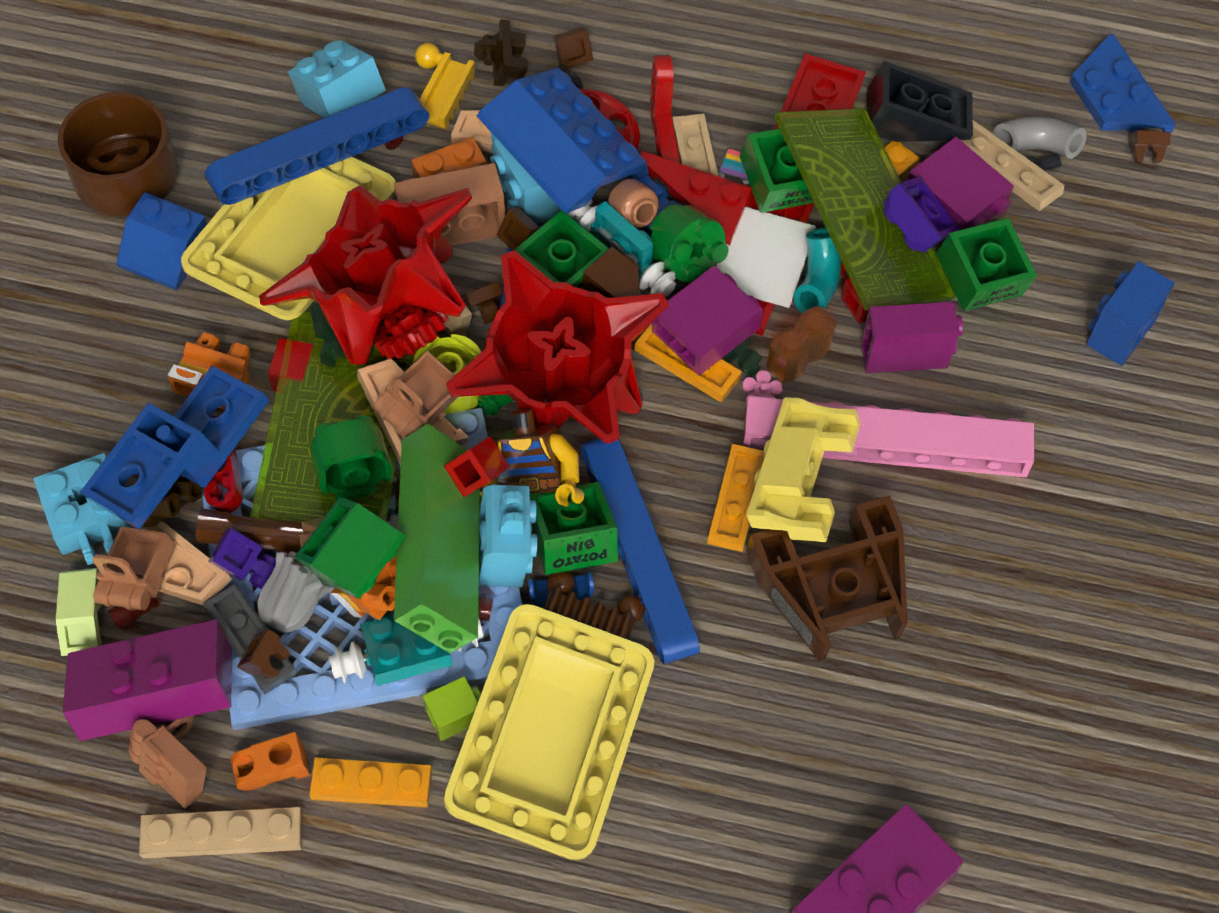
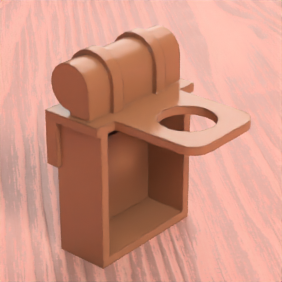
M427 351L399 378H395L390 386L387 385L385 387V393L376 400L372 408L379 414L382 420L390 423L400 436L403 435L406 438L427 423L432 426L440 418L439 415L458 398L451 397L446 387V383L455 375Z
M121 526L108 555L95 554L92 558L100 571L96 574L99 581L93 594L94 602L104 604L106 607H124L131 611L136 609L146 610L150 603V597L155 598L164 580L161 575L175 547L168 533Z
M194 716L177 719L168 727L162 726L159 729L148 720L136 721L130 732V759L132 762L140 764L139 772L154 786L159 784L185 809L203 794L207 769L203 763L178 741L191 730ZM184 723L182 729L176 735L173 736V731L179 725Z

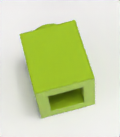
M465 676L422 695L425 711L440 741L465 731L470 726L481 693L477 686L470 688Z

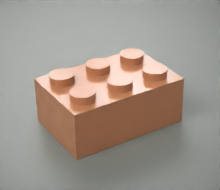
M495 163L474 165L471 168L451 172L443 171L436 175L408 178L394 183L396 201L399 203H411L413 199L422 202L469 188L473 198L447 223L441 231L442 235L452 246L498 237L496 234L505 218V204Z

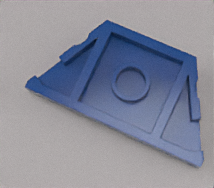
M1110 34L1072 74L1070 84L1101 130L1118 131L1124 129L1129 132H1135L1137 130H1144L1145 127L1162 128L1163 132H1173L1176 126L1175 122L1114 34Z

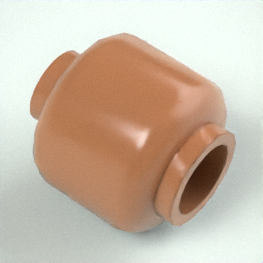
M626 179L618 183L611 191L608 199V204L636 229L646 227L657 215L659 208L655 192L636 179Z

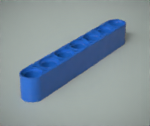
M400 88L216 160L207 167L205 178L222 204H235L417 131L429 120V112L411 88Z
M600 438L580 443L582 458L592 483L599 482L616 523L618 552L634 594L642 598L640 602L645 605L644 620L660 661L665 665L699 654L700 646L695 629L620 440L618 439L610 444H606Z

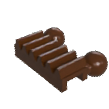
M570 571L550 574L547 578L546 586L549 595L543 608L545 610L629 640L634 623L644 617L645 605L641 604L642 598H639L636 594L622 596L616 607L606 610L603 602H599L594 606L588 597L583 598L581 601L577 600L574 593L576 580Z

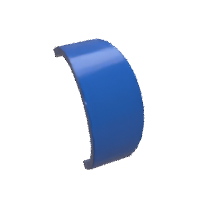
M592 572L574 576L576 580L574 593L577 600L581 601L585 597L590 598L594 592ZM528 579L531 602L539 607H544L549 595L546 586L547 580Z

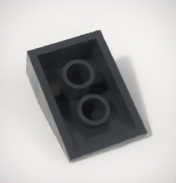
M883 61L867 88L866 132L894 142L950 141L954 137L960 140H971L973 137L972 92Z

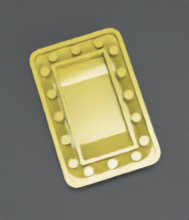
M350 157L235 204L223 205L184 251L181 257L182 268L188 275L279 319H295L314 300L300 299L262 306L259 295L301 265L308 254H314L324 243L326 232L335 226L348 191L361 185L377 199L384 201L393 198L395 194L394 183L396 181L390 174L354 157Z
M525 604L515 608L507 622L444 794V804L447 811L458 819L568 859L581 860L589 856L596 846L654 669V658L649 649L641 644L535 605Z

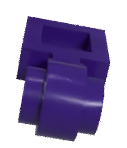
M232 528L225 530L208 561L239 580H245L249 573L251 575L249 582L261 590L276 566V559L263 554L261 559H256L263 547Z

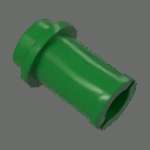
M507 394L478 396V407L482 408L485 416L490 414L495 416L499 413L500 408L514 400Z

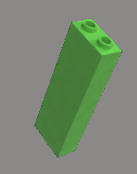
M427 423L404 438L401 445L398 531L403 533L406 538L397 549L394 621L445 651L452 653L478 638L480 488L466 497L462 496L444 468V465L467 451V449Z

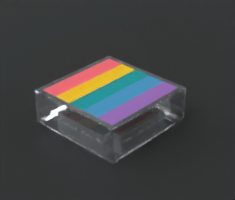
M727 147L718 170V176L749 187L750 184L739 157L741 151Z

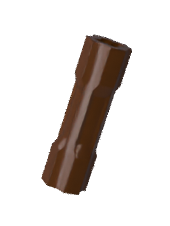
M201 509L199 512L196 526L197 542L218 545L225 530L232 528L262 546V549L286 553L291 551L298 553L301 549L302 522L233 515L229 512Z

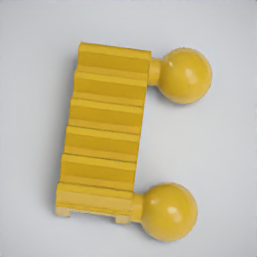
M423 43L416 49L415 60L424 69H432L434 67L436 69L421 95L420 101L429 112L427 123L448 130L449 120H453L454 111L459 109L460 100L463 101L465 90L468 91L470 81L473 82L475 61L468 60L467 64L451 60L450 53L444 52L442 54L434 44Z

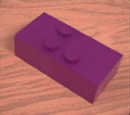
M216 619L70 652L67 656L63 714L78 739L83 741L131 730L134 723L142 719L148 720L155 725L230 708L232 648Z
M905 804L793 909L792 913H917L956 876L965 861Z

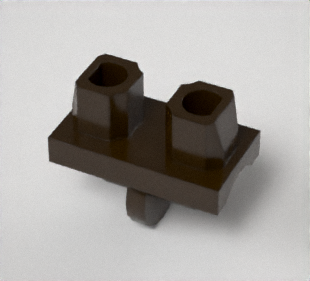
M501 19L497 34L493 36L484 35L482 40L474 45L475 57L483 61L486 66H493L494 85L503 86L507 78L521 79L528 68L527 59L512 56V54H522L526 43L525 34L511 31L510 21Z
M180 475L143 526L153 528L164 519L173 518L179 514L181 507L202 498L201 487Z

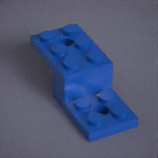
M211 366L174 416L148 402L80 493L88 500L135 528L140 529L180 475L205 488L270 400L259 390ZM226 406L221 416L212 418L213 412L218 407ZM139 474V478L134 485L125 487L129 477Z

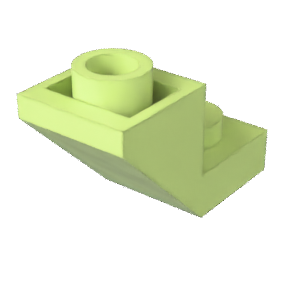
M98 568L61 571L59 573L55 620L61 656H68L70 652L102 645L97 611L103 604L95 603L93 599L94 590L99 581L96 577V574L99 573Z

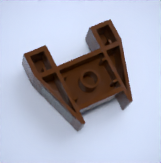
M890 496L855 505L849 525L856 542L798 558L787 531L768 529L750 535L746 553L758 585L819 661L825 660L831 647L827 635L829 633L886 617L894 639H898L908 623L903 527Z

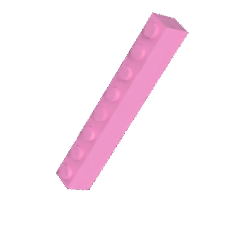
M768 395L748 396L743 446L764 451L766 441L771 439L783 399H774ZM810 402L829 408L856 409L861 422L853 452L824 451L823 458L1027 477L1034 463V423L1023 422L1015 418L998 420L987 419L981 415L966 417L951 415L947 412L923 413L908 408L891 410L881 409L875 405L859 407L844 405L841 402Z

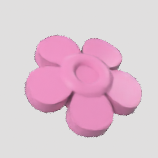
M764 370L757 373L756 380L751 377L746 378L742 384L743 390L749 393L745 399L746 403L748 396L768 395L776 399L775 396L780 395L783 391L781 382L776 380L770 382L771 374Z

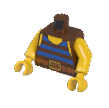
M522 408L511 412L514 429L507 430L495 442L510 468L481 488L483 489L490 485L529 486L530 494L556 492V501L565 507L569 505L568 496L572 492V501L580 504L584 500V493L576 487V484L579 482V455L577 451L562 435H559L558 429L554 425L536 426L531 408Z

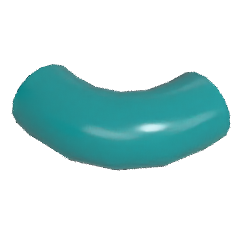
M831 227L814 229L806 234L808 256L806 274L803 282L793 294L795 307L806 316H817L826 309L836 292L840 279L842 251Z

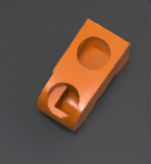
M296 732L251 745V747L240 750L230 757L236 788L241 791L259 789L270 783L291 777L300 779L311 776L304 744Z

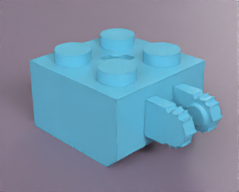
M343 40L327 44L323 51H315L312 54L313 57L300 60L296 63V67L288 71L300 101L305 107L323 118L372 100L386 91L373 57Z
M491 133L493 142L491 151L494 156H491V163L496 165L503 194L507 199L508 209L519 207L526 215L532 218L531 220L536 225L553 218L561 211L559 206Z
M105 453L33 478L53 539L62 556L82 549L88 566L94 564L92 558L95 552L91 545L104 540L105 550L109 553L114 542L113 537L117 536L121 526L133 528L129 523L88 500L80 493L105 460Z
M490 485L483 488L479 508V586L522 587L526 573H532L533 557H536L537 535L532 534V523L536 521V501L530 500L529 486Z

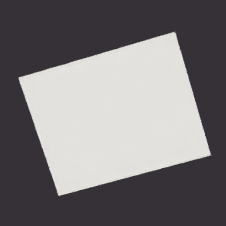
M746 207L731 245H727L729 249L728 255L723 262L717 264V268L723 274H729L746 295L790 308L807 256L806 234L816 229V226L766 212L760 213L759 210Z

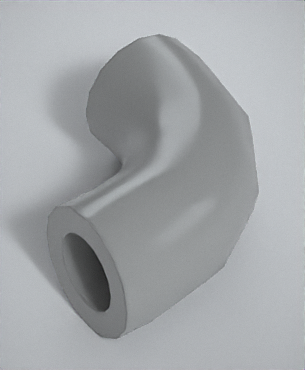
M1041 116L1009 120L998 124L993 131L996 137L1017 152L1038 149L1051 151L1069 159L1076 157L1082 151L1087 139L1086 130L1082 127L1060 119Z

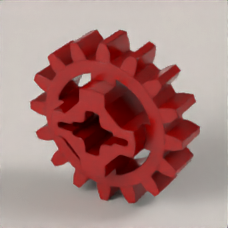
M405 304L402 308L386 316L384 319L385 325L378 327L374 344L383 357L386 356L387 359H391L394 356L400 359L404 354L406 356L416 354L420 348L426 347L428 343H432L438 337L436 332L445 329L443 323L448 321V317L440 312Z

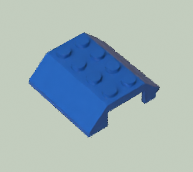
M559 67L514 81L477 114L479 120L565 214L587 206L598 188L627 176H629L627 179L639 180L644 175H649L647 162L638 154L637 149L625 140L615 129L614 124L599 112L593 105L592 100L584 95L574 85L571 78L561 71Z

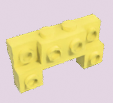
M784 397L771 439L767 440L764 446L762 467L755 474V489L746 514L752 528L784 530L788 532L790 539L827 541L835 514L831 499L811 497L824 451L853 452L861 425L856 409L829 408L810 403L801 398Z

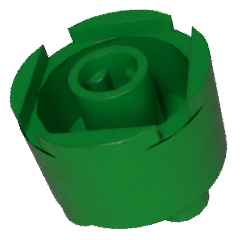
M674 204L668 206L656 216L650 226V230L653 231L651 235L653 243L652 262H663L665 271L675 272L676 275L674 276L677 279L688 284L692 283L714 265L717 266L718 263L723 262L728 255L729 249L725 245L726 239L722 226L716 220L691 205L681 206Z
M359 416L354 420L341 421L335 424L323 423L315 429V437L310 444V454L319 488L323 494L327 496V492L333 493L336 499L339 497L348 500L360 499L377 491L376 485L383 479L385 484L390 480L392 466L380 428L373 423L371 417Z

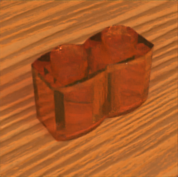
M820 306L805 311L798 318L795 326L780 331L773 338L769 348L766 368L783 383L795 380L805 371L808 363L815 362L828 353L832 346L837 321Z

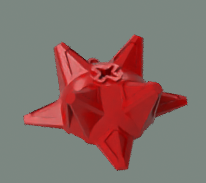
M361 185L348 191L335 226L326 232L324 243L314 254H308L301 265L259 295L260 304L262 306L275 305L300 299L318 301L349 363L354 365L367 364L381 320L387 314H392L405 304L459 317L466 304L440 265L450 260L453 251L452 245L442 235L441 231L473 198L470 189L465 188L422 202L413 199L411 203H399L393 199L380 201Z
M514 250L501 255L505 303L497 311L481 353L446 383L450 396L507 394L516 402L517 410L522 408L532 409L536 426L554 425L559 430L568 417L572 416L606 444L617 441L620 438L617 411L634 415L641 411L643 405L631 355V342L669 307L663 293L606 298L599 292H589L573 287L568 283L552 282Z

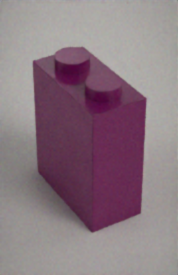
M954 137L921 162L908 175L907 180L922 176L925 183L961 230L987 224L988 220L994 215L997 217L1001 216L1011 205L1009 199L1014 185L957 137Z
M714 265L669 299V307L652 322V332L700 376L760 329L763 309L756 298L746 295L729 274H723Z
M954 302L869 307L860 343L865 373L948 368L951 356L957 352V338L963 334V320L961 315H956Z

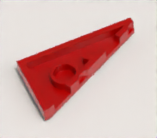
M641 150L640 156L647 162L649 175L653 179L658 177L669 187V194L684 206L687 204L716 220L724 230L725 244L730 246L751 196L752 188Z

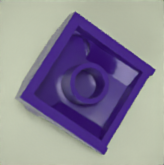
M922 176L899 183L883 199L885 206L883 208L884 215L891 223L899 226L904 233L903 239L913 251L919 250L922 253H926L933 246L944 241L949 233L961 230L925 183Z

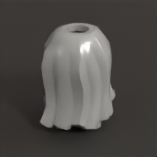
M292 551L289 553H276V566L263 586L257 603L260 619L268 626L286 633L301 629L310 619L318 602L333 590L332 586L324 583L303 564L296 563L297 560L294 556L297 553Z

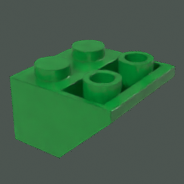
M339 497L294 558L324 583L361 599L364 593L371 590L375 585L378 574L387 562L397 555V549L406 536L360 504Z

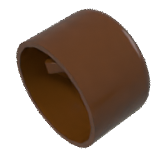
M126 92L99 94L78 104L63 120L58 133L59 151L76 194L92 210L110 216H129L144 192L164 199L172 190L177 177L176 156L162 113L146 98Z

